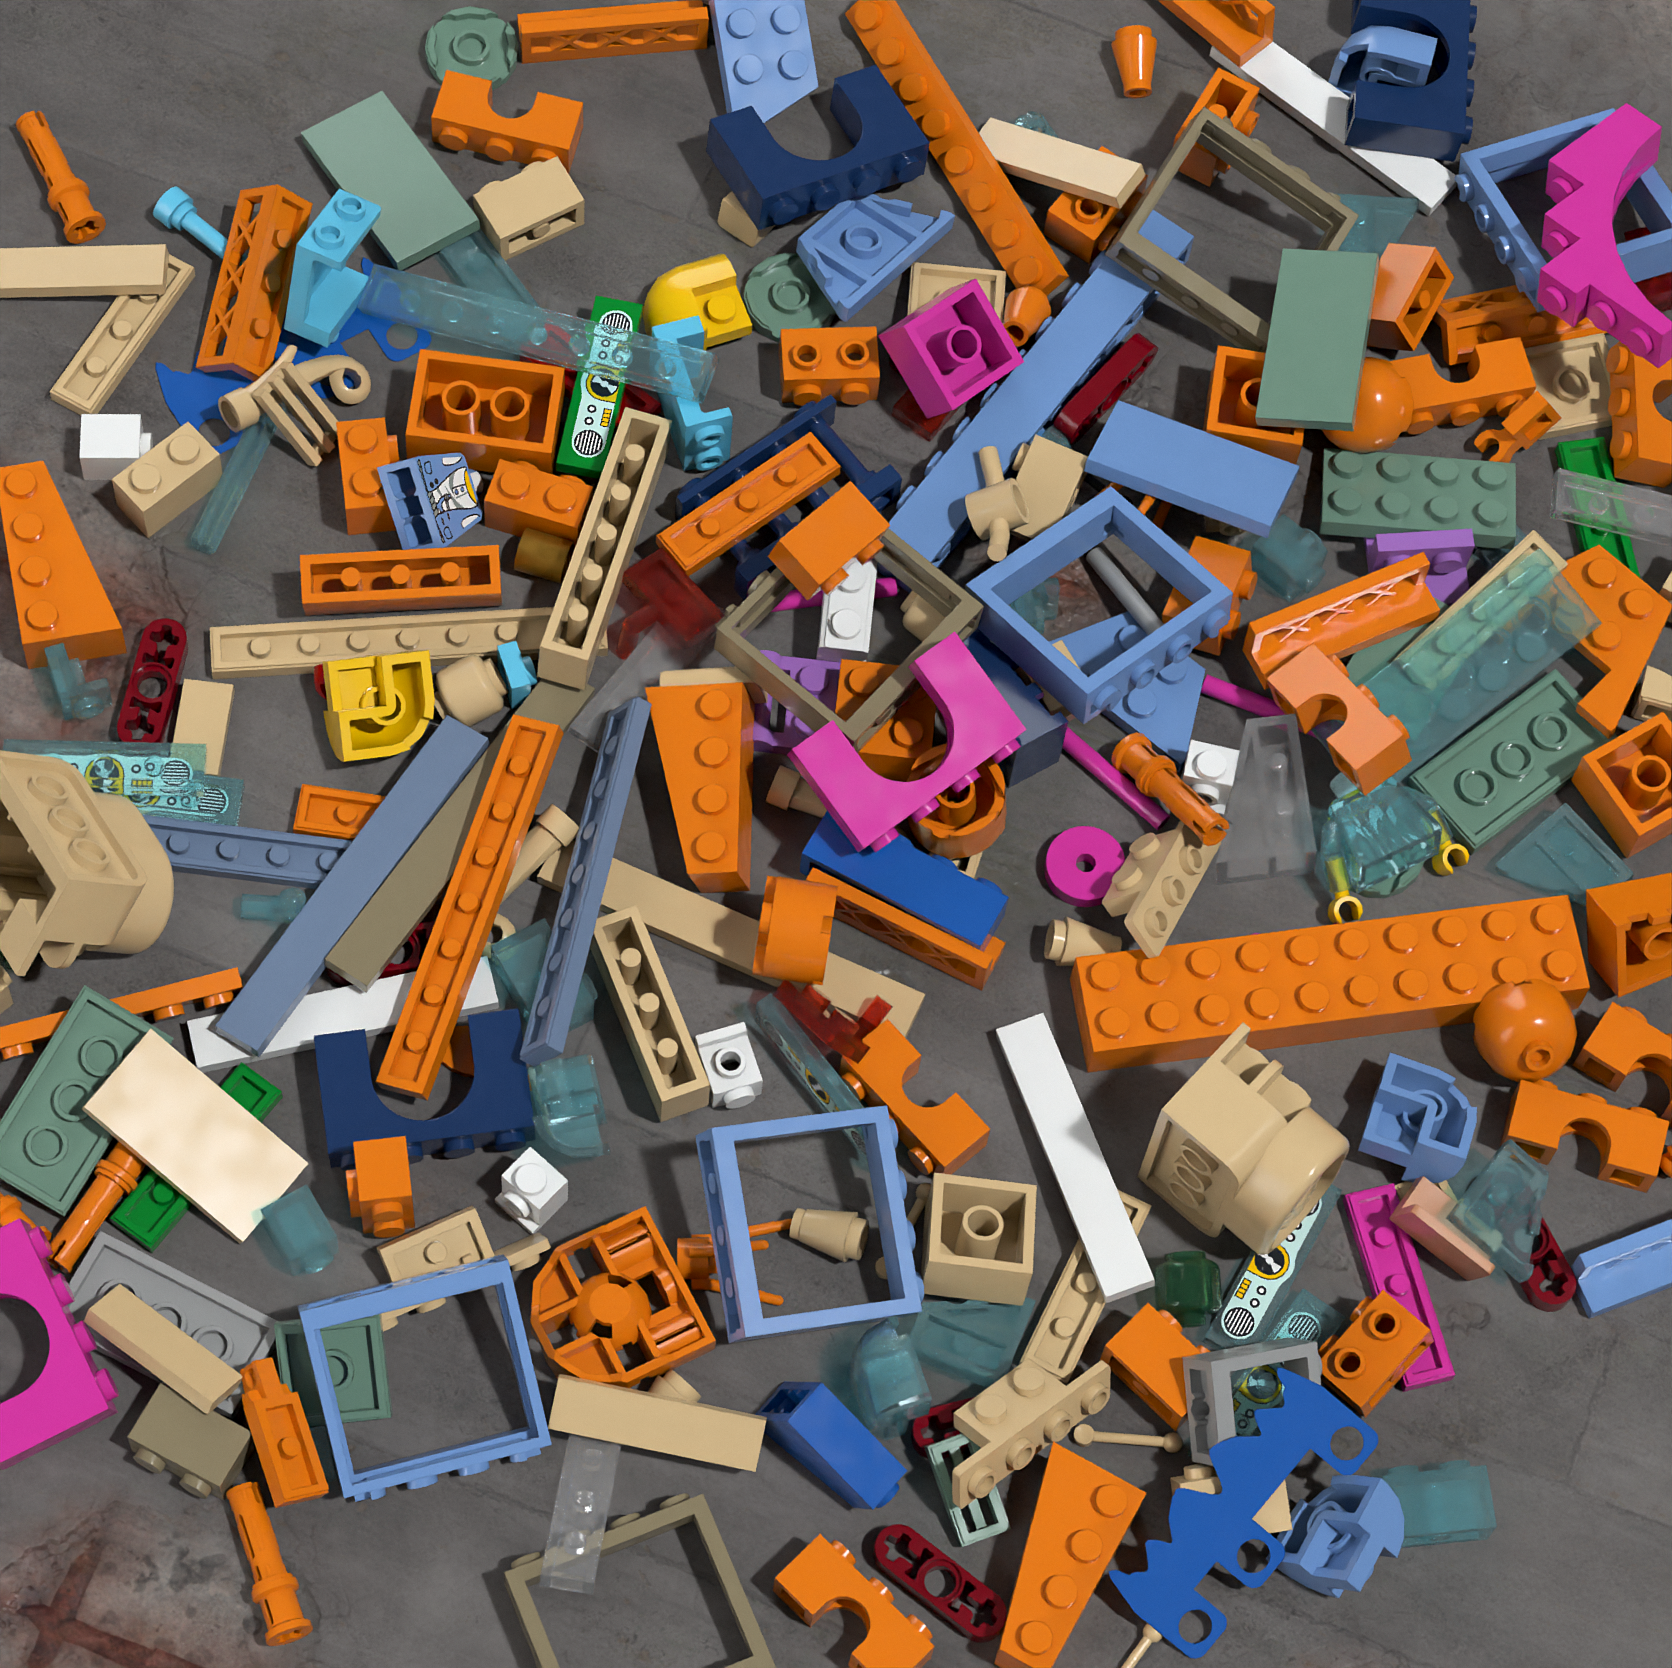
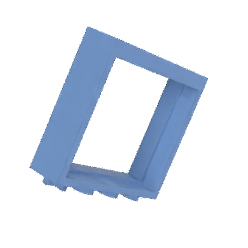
M1614 108L1460 154L1459 174L1454 178L1460 190L1459 199L1462 202L1467 201L1474 212L1479 230L1482 233L1487 232L1494 243L1499 261L1502 264L1508 265L1515 276V283L1519 292L1524 291L1537 312L1545 310L1537 302L1540 268L1547 263L1495 183L1548 168L1549 159L1615 112ZM1652 165L1634 182L1626 194V197L1651 234L1616 245L1617 252L1630 279L1634 283L1672 272V193Z
M1109 487L965 585V591L984 606L977 628L1083 724L1105 709L1110 712L1122 697L1135 688L1142 689L1152 682L1158 672L1172 662L1177 664L1183 661L1195 646L1208 637H1217L1219 629L1227 625L1230 620L1229 615L1233 597L1231 590L1112 487ZM1114 534L1191 601L1193 605L1087 677L1008 605Z
M887 1105L714 1127L695 1135L729 1343L904 1318L922 1312L921 1302L924 1299V1284L921 1275L915 1271L912 1254L916 1244L915 1231L912 1223L906 1218L903 1201L907 1194V1183L904 1173L901 1169H898L895 1148L898 1144V1131L894 1120L889 1118ZM862 1127L891 1300L763 1319L734 1144Z
M504 1254L297 1306L339 1484L344 1498L354 1496L355 1502L369 1498L375 1500L386 1495V1487L406 1483L407 1489L426 1487L438 1482L437 1474L458 1469L459 1476L480 1473L490 1468L489 1461L509 1456L512 1463L527 1461L528 1457L541 1454L540 1448L552 1445L509 1261ZM494 1285L527 1426L353 1471L320 1329Z

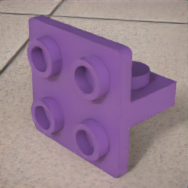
M1472 529L1376 534L1375 538L1363 537L1369 574L1424 552L1430 562L1425 584L1433 597L1451 607L1469 590L1466 566L1475 547Z

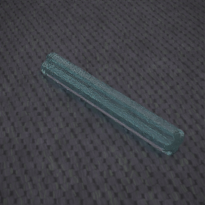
M284 402L280 403L279 406L286 412L287 405ZM266 413L259 417V421L256 424L245 428L191 536L192 546L195 549L207 554L216 552L278 428Z

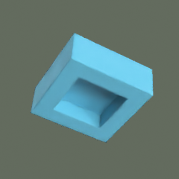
M512 641L497 646V667L508 689L507 697L511 709L519 708L529 696L531 686L537 684V677L530 656L522 657L517 642Z

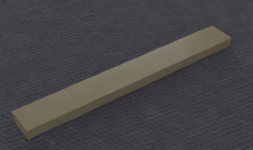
M542 678L515 712V715L559 725L565 734L594 697L595 688L587 684L585 690ZM511 719L325 958L324 966L364 992H368L449 886Z

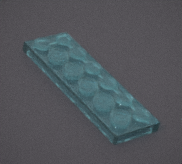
M1541 548L1533 552L1364 684L1377 699L1380 706L1378 709L1386 717L1391 714L1395 715L1407 729L1410 738L1406 740L1412 759L1411 762L1364 796L1370 804L1380 799L1600 627L1602 622ZM1341 720L1324 721L1311 731L1330 753L1326 739L1338 731L1345 722Z

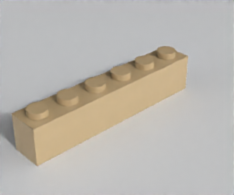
M625 407L540 645L537 677L585 690L668 453L672 420Z

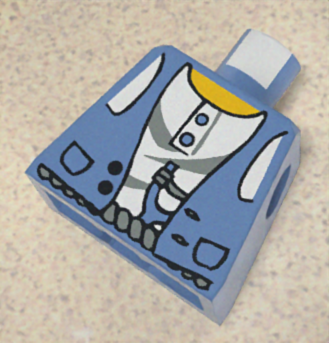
M460 452L417 456L377 467L403 550L444 548L482 519V510L478 496L483 491V480L477 471L468 468L465 456Z

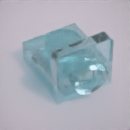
M1058 578L1046 579L1008 605L1040 634H1044V620L1057 618L1060 592Z
M64 643L44 648L47 669L64 720L75 717L78 719L93 718L102 713L105 708L112 706L110 686L107 678L86 683L78 657L69 660Z

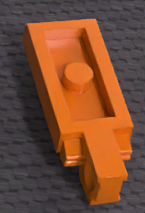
M272 1357L252 1361L240 1370V1374L243 1376L242 1384L244 1388V1394H242L243 1409L275 1508L321 1498L329 1493V1487L298 1391L291 1393L286 1383H280Z

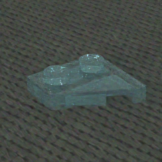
M1337 194L1341 197L1339 201L1359 215L1338 251L1378 253L1380 260L1389 243L1399 244L1405 229L1416 215L1419 199Z
M1564 803L1495 863L1494 870L1499 875L1555 896L1569 894L1571 902L1585 907L1586 889L1631 881L1634 876L1632 870L1567 803Z
M1510 1139L1500 1146L1446 1217L1448 1221L1519 1283L1527 1281L1533 1274L1534 1265L1529 1263L1533 1239L1540 1232L1542 1220L1540 1203L1546 1195L1549 1172Z
M1025 1298L1023 1306L1010 1304L989 1305L986 1301L967 1300L962 1304H952L948 1301L923 1302L921 1306L922 1312L918 1313L903 1355L988 1388L1008 1373L1036 1300Z

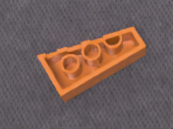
M44 461L0 467V509L22 646L28 669L127 653L123 630Z
M743 682L645 687L648 702L652 704L650 712L687 874L700 893L750 891L754 756L753 727L755 718V703Z
M1672 872L1586 889L1588 961L1617 997H1622L1672 976Z
M1054 1441L1046 1460L994 1662L995 1665L1001 1668L1054 1667L1146 1495V1492Z

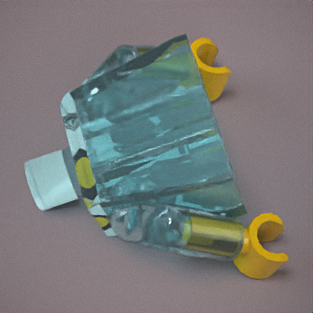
M1342 772L1331 781L1330 788L1338 799H1335L1329 805L1328 820L1321 828L1320 859L1328 892L1334 893L1335 896L1327 910L1328 917L1332 923H1342L1339 907L1343 902L1350 905L1353 920H1358L1361 917L1363 907L1360 901L1349 894L1348 889L1352 888V886L1359 893L1432 858L1433 868L1438 874L1442 876L1453 874V869L1447 860L1448 853L1453 856L1458 866L1467 864L1469 860L1468 850L1460 844H1452L1450 839L1453 833L1434 798L1408 786L1402 787L1393 777L1388 778L1366 796Z

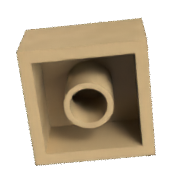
M934 1173L925 1204L921 1265L924 1294L1023 1306L1033 1274L1037 1185Z

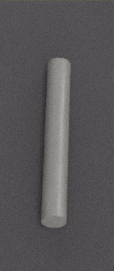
M1094 548L1087 554L1086 561L1147 635H1150L1164 625L1102 548Z

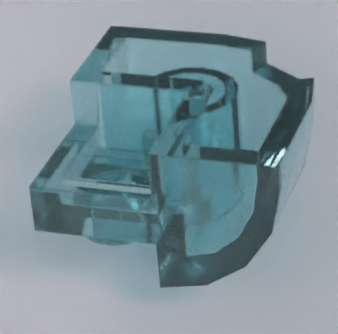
M584 1054L571 1058H557L541 1062V1065L536 1067H528L527 1071L538 1116L533 1117L532 1120L540 1137L555 1151L573 1158L610 1155L609 1142L602 1143L599 1125L608 1123L593 1055Z
M897 1315L886 1318L865 1331L854 1345L846 1376L848 1399L856 1397L867 1429L870 1432L881 1429L885 1441L905 1435L908 1420L929 1414L932 1403L927 1383L908 1333L900 1336L896 1333L899 1326Z

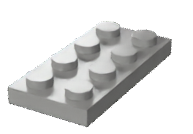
M102 1231L97 1235L68 1284L75 1299L68 1306L76 1323L84 1321L88 1309L121 1284L239 1374L240 1370L252 1361L269 1358L276 1346L274 1324L278 1322L277 1320ZM86 1324L97 1346L95 1350L168 1386ZM242 1380L238 1389L220 1403L214 1411L232 1420L235 1418L243 1404L242 1394H244Z

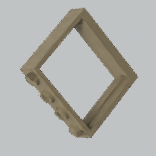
M1203 107L1185 127L1105 255L1238 348L1266 353L1271 319L1268 323L1138 233L1195 142L1323 230L1325 233L1314 250L1338 251L1359 215L1339 201L1341 199L1339 195L1325 192L1311 182L1309 175L1299 167L1287 165L1274 156L1271 149L1264 142L1255 138H1248L1233 127V123L1228 117L1225 116L1221 119L1209 109Z
M889 528L880 539L885 546L874 559L946 618L846 722L744 639L795 587L778 567L771 574L767 570L762 572L749 587V596L739 607L732 604L726 608L725 616L715 625L717 633L714 649L814 732L833 720L857 753L922 686L908 666L954 631L964 642L979 626L984 608L979 601Z
M688 1493L676 1495L662 1502L659 1505L660 1511L642 1518L639 1513L628 1514L610 1524L611 1530L594 1537H591L589 1532L581 1533L560 1544L562 1550L544 1557L539 1552L530 1553L511 1563L512 1569L504 1572L505 1588L538 1668L560 1667L528 1587L693 1521L750 1654L749 1658L724 1668H776L704 1494L690 1498Z

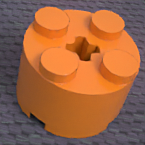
M947 744L933 747L923 753L912 766L907 782L920 780L931 775L941 763ZM991 756L975 767L981 776L956 794L952 787L949 786L935 796L940 806L923 819L915 823L910 815L907 817L914 837L923 847L936 855L952 860L973 856L984 851L1002 834L1005 829L1007 815L1005 781L1000 767ZM955 798L958 803L948 802V800Z
M767 876L752 969L753 975L811 985H823L838 886L780 876Z

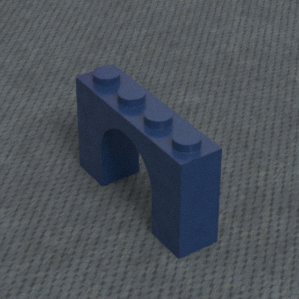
M1352 0L1350 34L1373 25L1390 26L1438 38L1432 63L1436 68L1439 79L1421 87H1401L1356 80L1346 108L1344 145L1451 162L1455 161L1461 144H1469L1473 128V117L1466 116V107H1470L1474 93V79H1468V70L1472 69L1476 52V43L1469 41V33L1473 32L1477 18V6L1470 5L1471 0Z
M876 65L834 79L830 111L854 145L851 151L834 159L811 160L801 158L786 151L775 141L752 106L710 119L706 152L758 231L776 224H786L794 218L818 210H827L835 204L859 196H868L882 188L900 182H910L918 176L924 175L930 142Z
M519 1008L468 1015L474 1064L473 1084L464 1101L456 1109L442 1117L431 1120H413L402 1117L391 1111L381 1102L372 1084L365 1029L314 1035L331 1168L341 1167V1170L345 1172L346 1170L356 1169L353 1142L406 1136L409 1164H414L424 1159L423 1155L444 1153V1156L448 1158H460L473 1154L475 1148L495 1146L496 1150L511 1151L525 1147L526 1141L536 1140L526 1062L520 1060L523 1036Z

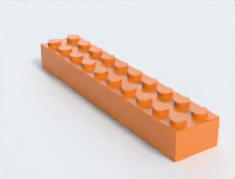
M1569 894L1164 946L1159 956L1150 959L1142 949L1081 956L1075 958L1070 976L1087 1073L1211 1057L1242 1022L1251 1028L1246 1044L1258 1051L1474 1023L1475 1010L1485 996L1500 985L1511 981L1517 986L1524 983L1532 984L1530 979L1543 980L1560 991L1572 1010L1579 1008L1590 989Z

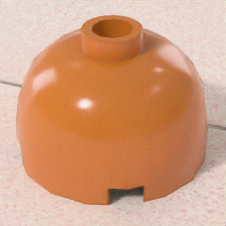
M1365 357L1354 431L1321 429L1326 438L1340 449L1362 454L1387 450L1396 444L1393 442L1398 439L1401 432H1406L1411 424L1414 407L1411 386L1405 377H1400L1397 371L1391 367L1394 365L1388 360Z
M1530 979L1532 984L1524 983L1515 986L1514 982L1511 981L1500 985L1485 996L1474 1013L1473 1022L1475 1030L1473 1039L1477 1050L1497 1074L1512 1081L1520 1082L1522 1079L1536 1082L1549 1078L1563 1068L1574 1049L1577 1030L1572 1009L1565 997L1555 986L1540 979Z

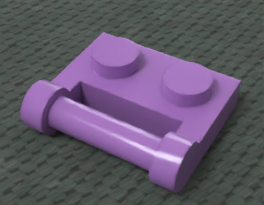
M760 650L762 654L835 713L841 662L781 656L774 651ZM768 694L767 703L755 704L753 727L754 751L787 755L794 747L815 732L788 709H786L784 733L771 731L769 728L773 697Z

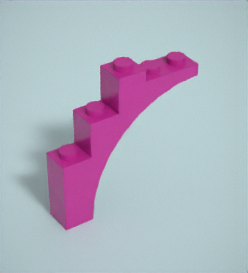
M1626 103L1549 159L1545 194L1550 196L1557 205L1544 215L1541 247L1554 259L1540 268L1537 302L1548 313L1558 316L1572 327L1585 317L1588 318L1598 329L1608 332L1626 345L1632 353L1643 357L1655 367L1660 368L1672 358V321L1656 309L1630 279L1617 252L1612 223L1619 204L1634 182L1658 161L1662 126Z

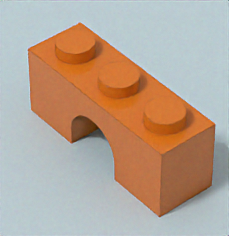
M446 70L431 116L432 142L440 143L444 147L455 151L466 149L486 154L497 161L505 162L511 160L528 165L537 161L545 162L558 156L569 174L583 129V102L537 92L534 105L527 114L518 118H505L492 110L491 80Z
M1521 337L1475 345L1467 365L1470 380L1463 383L1449 382L1439 376L1434 369L1430 354L1389 361L1394 365L1391 367L1397 371L1400 377H1405L1411 386L1414 407L1411 424L1406 431L1409 434H1421L1432 429L1434 426L1453 423L1456 426L1468 425L1481 417L1498 414L1500 417H1508L1513 405L1525 397H1530L1537 387Z
M1619 341L1609 350L1606 359V369L1610 373L1608 412L1612 417L1610 455L1614 462V477L1665 488L1672 482V422L1664 418L1657 411L1654 402L1661 403L1672 394V358L1660 368H1657L1643 357L1632 353L1626 345Z
M1312 643L1266 678L1275 704L1304 734L1324 721L1341 720L1345 722L1326 741L1335 766L1366 796L1412 761L1406 743L1410 735L1395 715L1391 714L1386 717L1378 709L1380 706L1377 699L1364 684L1361 683L1356 687L1348 679L1349 673L1336 655L1331 653L1326 657Z
M1612 1002L1582 1048L1573 1066L1614 1092L1618 1090L1623 1080L1633 1072L1649 1071L1657 1074L1665 1081L1670 1093L1669 1104L1660 1119L1670 1121L1669 1126L1672 1128V1034H1664L1648 1024L1645 1016L1636 1009L1628 1006L1621 1007L1617 1003Z
M887 1019L842 1056L839 1070L841 1075L840 1082L845 1091L854 1100L859 1102L863 1099L870 1107L888 1106L889 1118H892L896 1124L898 1138L909 1149L908 1156L920 1172L924 1175H929L930 1173L932 1175L934 1173L952 1175L986 1146L990 1128L956 1092L945 1102L934 1107L918 1106L907 1098L902 1087L918 1073L922 1055Z
M1521 1079L1511 1097L1499 1152L1548 1165L1558 1149L1560 1138L1571 1134L1581 1135L1591 1140L1599 1150L1601 1163L1597 1177L1598 1180L1647 1193L1658 1175L1670 1121L1657 1118L1654 1112L1645 1108L1629 1107L1625 1109L1607 1104L1606 1099L1596 1094L1581 1093L1575 1095L1558 1090L1555 1084L1546 1080L1529 1082Z
M819 1534L775 1577L773 1592L810 1628L824 1614L836 1609L848 1610L860 1617L866 1627L867 1637L851 1653L848 1664L850 1668H922L931 1659L935 1646L929 1641L933 1637L930 1630L916 1616L910 1614L906 1618L891 1604L894 1601V1597L888 1588L875 1577L867 1580L853 1566L856 1564L854 1556L839 1541L833 1540L829 1543Z

